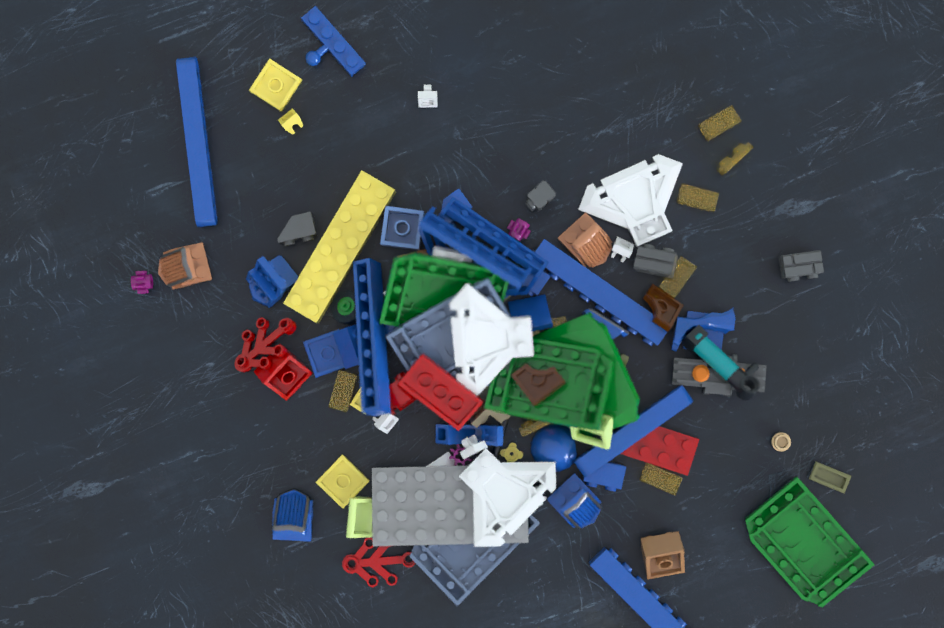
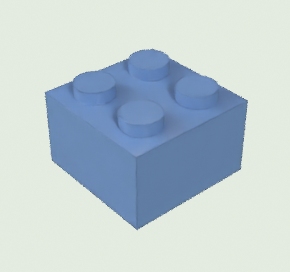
M385 206L381 246L420 251L421 235L419 233V224L424 218V211Z

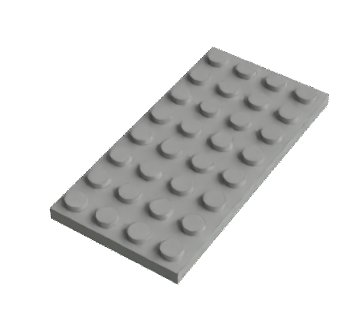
M468 466L372 468L373 546L474 544L473 490L459 477ZM528 518L512 535L506 532L501 537L505 541L504 543H529ZM496 523L492 529L496 532L501 525Z

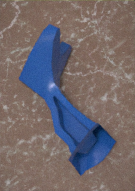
M733 308L724 313L712 312L697 319L677 317L671 350L677 351L685 336L698 325L703 329L719 331L724 334L728 331H733L735 326Z

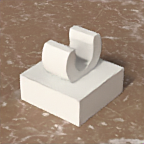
M424 85V91H418L419 108L438 107L437 91H432L431 85Z
M617 236L613 244L611 257L614 258L617 253L621 254V262H624L626 257L630 258L635 244Z
M391 413L381 415L379 418L373 417L374 425L386 434L389 433L399 420L395 415H391Z
M472 435L461 441L466 449L461 451L460 454L465 459L479 453L488 446L485 440L478 443L477 437Z

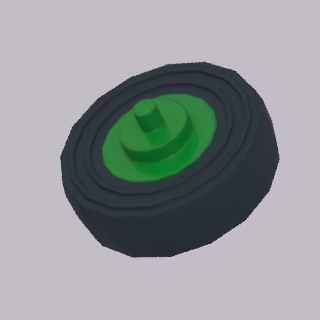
M341 291L332 300L331 313L342 324L356 323L355 291Z

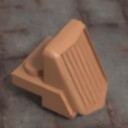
M586 212L558 237V240L584 267L593 268L605 263L612 250L611 244L613 242L607 233Z

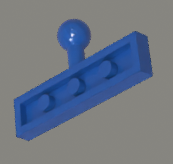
M316 6L301 17L302 22L323 44L318 50L309 51L306 54L305 59L309 65H318L321 56L327 51L332 54L351 77L366 65L364 60Z

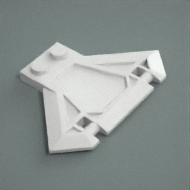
M658 154L652 157L654 163L650 165L644 160L600 180L602 186L595 188L594 184H590L586 188L578 210L629 229L636 247L672 232L664 212L683 163ZM658 170L659 174L653 176L652 172ZM606 193L607 197L601 199L599 195Z
M468 283L450 302V310H456L457 316L451 317L455 366L462 367V373H456V378L477 396L512 358L534 356L531 316L509 318ZM464 309H469L470 315H465ZM469 366H474L475 371L470 372Z
M485 449L461 473L459 477L473 490L474 547L501 546L505 542L501 537L506 532L512 535L544 502L545 498L542 494L546 490L552 493L556 489L555 462H499ZM539 481L541 485L535 489L533 485ZM496 523H498V524L501 525V526H500V528L495 532V531L492 529V527H493Z

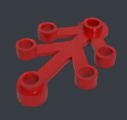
M263 317L259 318L256 321V326L259 329L255 347L250 351L255 334L250 330H245L242 333V339L244 340L242 354L237 356L235 368L240 372H247L252 367L264 370L270 369L272 361L269 358L262 357L260 360L254 358L259 354L284 357L287 352L284 346L280 344L275 347L268 346L283 333L287 335L294 333L296 323L290 318H284L279 322V327L265 338L269 321Z
M366 537L360 549L355 554L347 555L342 561V567L347 573H357L367 581L370 587L377 586L379 579L376 575H370L362 567L370 566L386 580L388 585L393 586L397 583V575L388 572L381 565L403 564L405 567H413L416 564L413 560L411 562L406 560V556L411 555L412 551H406L400 556L381 557L387 548L391 546H379L370 558L361 559L368 549L374 547L373 545L368 546L366 544L368 539L373 541V537ZM350 560L355 561L356 565L354 567L349 566ZM390 576L395 577V582H389L388 578ZM370 578H375V579H376V583H375V584H371V583L369 582V579H370Z

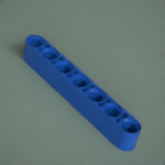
M683 385L678 386L638 414L639 419L637 421L623 425L614 431L611 436L609 450L593 446L573 462L584 477L589 476L690 405L693 399Z

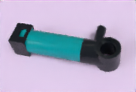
M698 325L685 337L682 345L689 352H696L735 389L736 395L740 399L750 400L760 388L758 379L752 376L759 369V366L753 363L747 370L743 371L707 337L709 333Z

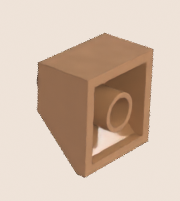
M678 531L641 538V550L647 580L685 573L684 548Z

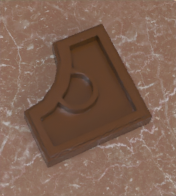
M653 283L643 297L652 309V321L668 332L684 305Z
M526 363L511 375L534 407L566 383L554 366L547 370H536Z

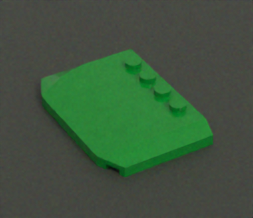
M420 253L396 257L393 259L379 323L399 327V324H403L460 292L467 283L472 285L485 278H489L500 299L504 302L509 282L477 263Z
M591 312L533 335L534 339L597 349L601 354L613 361L614 367L603 414L613 418L612 429L639 419V396L607 327L602 322L596 321L592 317L593 314ZM580 429L579 432L580 434L587 435L590 437L597 435L595 433L585 431L582 429Z
M532 338L534 356L512 358L490 382L484 407L486 410L590 431H599L614 363L597 349ZM526 363L536 370H547L554 366L566 383L534 407L511 375Z
M797 476L745 518L751 542L801 599L815 603L819 607H824L875 565Z

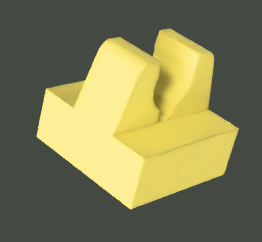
M293 108L278 119L283 128L291 134L295 133L292 129L294 124H298L301 128L303 127L301 118Z

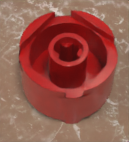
M404 372L394 378L395 382L389 385L391 415L396 414L394 410L399 409V411H402L417 400L398 385V381L405 374Z

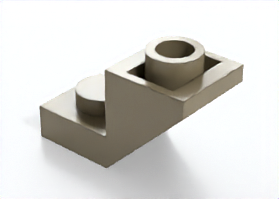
M485 401L471 416L470 422L477 428L480 424H484L487 421L489 415L500 423L510 418L511 415L486 410L484 408Z

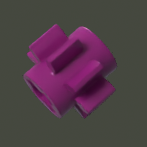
M517 218L516 221L511 220L507 227L510 230L508 235L519 242L522 238L527 239L531 232L528 230L530 225L520 218Z
M145 270L136 271V276H131L132 290H137V294L149 293L148 289L153 288L152 274L147 275Z
M457 444L456 449L450 448L454 455L449 456V459L456 460L455 466L458 462L465 466V461H471V458L460 459L459 456H455L458 454V450L463 451L466 449Z

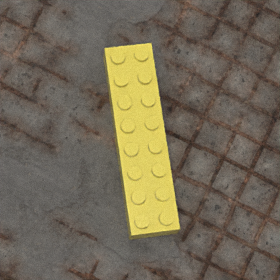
M361 170L283 304L316 323L321 321L350 272L353 262L357 260L384 214L385 206H388L394 197L395 189Z

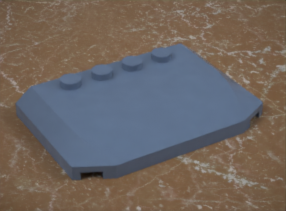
M489 278L479 280L470 285L509 318L511 317ZM458 293L404 322L399 327H395L386 334V338L406 370L424 353L454 378H456V373H462V367L455 366L451 317L457 316L456 310H450V302ZM464 309L465 315H470L469 309ZM469 366L470 372L475 371L474 366Z
M532 514L528 517V535L540 524ZM503 543L501 546L474 547V544L414 545L410 558L458 606L520 543Z

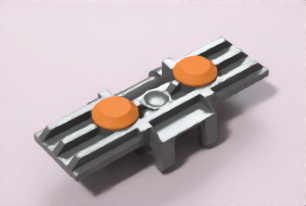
M732 354V356L727 355L743 371L747 370L752 365L745 363H737V354ZM674 358L672 385L704 387L702 390L704 395L722 394L728 397L732 395V390H735L714 369L707 368V363L702 358L701 360ZM758 365L759 369L752 376L756 377L760 383V388L757 392H765L767 365Z

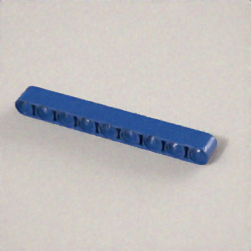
M197 57L176 59L195 222L197 227L217 225V212Z

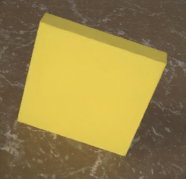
M269 58L249 91L282 112L302 79Z
M342 454L316 483L344 509L349 503L350 498L355 497L370 480Z

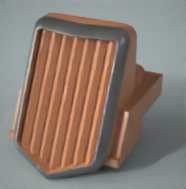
M203 242L163 252L159 259L158 275L166 286L172 287L173 290L212 280Z

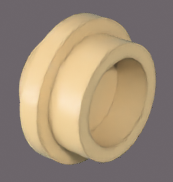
M778 432L772 437L771 444L775 450L783 452L790 447L791 439L786 433Z

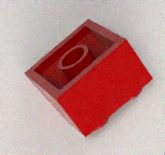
M289 350L281 358L276 355H269L267 358L272 361L270 369L257 368L254 371L263 384L286 401L312 375V371Z

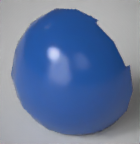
M553 423L541 426L531 441V454L534 461L555 462L556 472L568 469L577 458L575 440L572 439L570 427Z

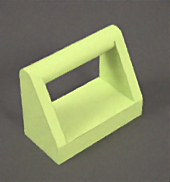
M603 414L599 431L585 430L601 435L602 440L580 434V428L570 427L572 439L609 450L613 418Z
M356 496L350 498L346 531L347 538L373 537L372 497Z

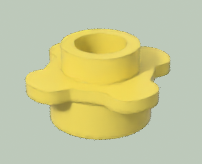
M511 442L506 449L500 451V455L505 457L507 462H515L523 457V452L517 449L516 443Z

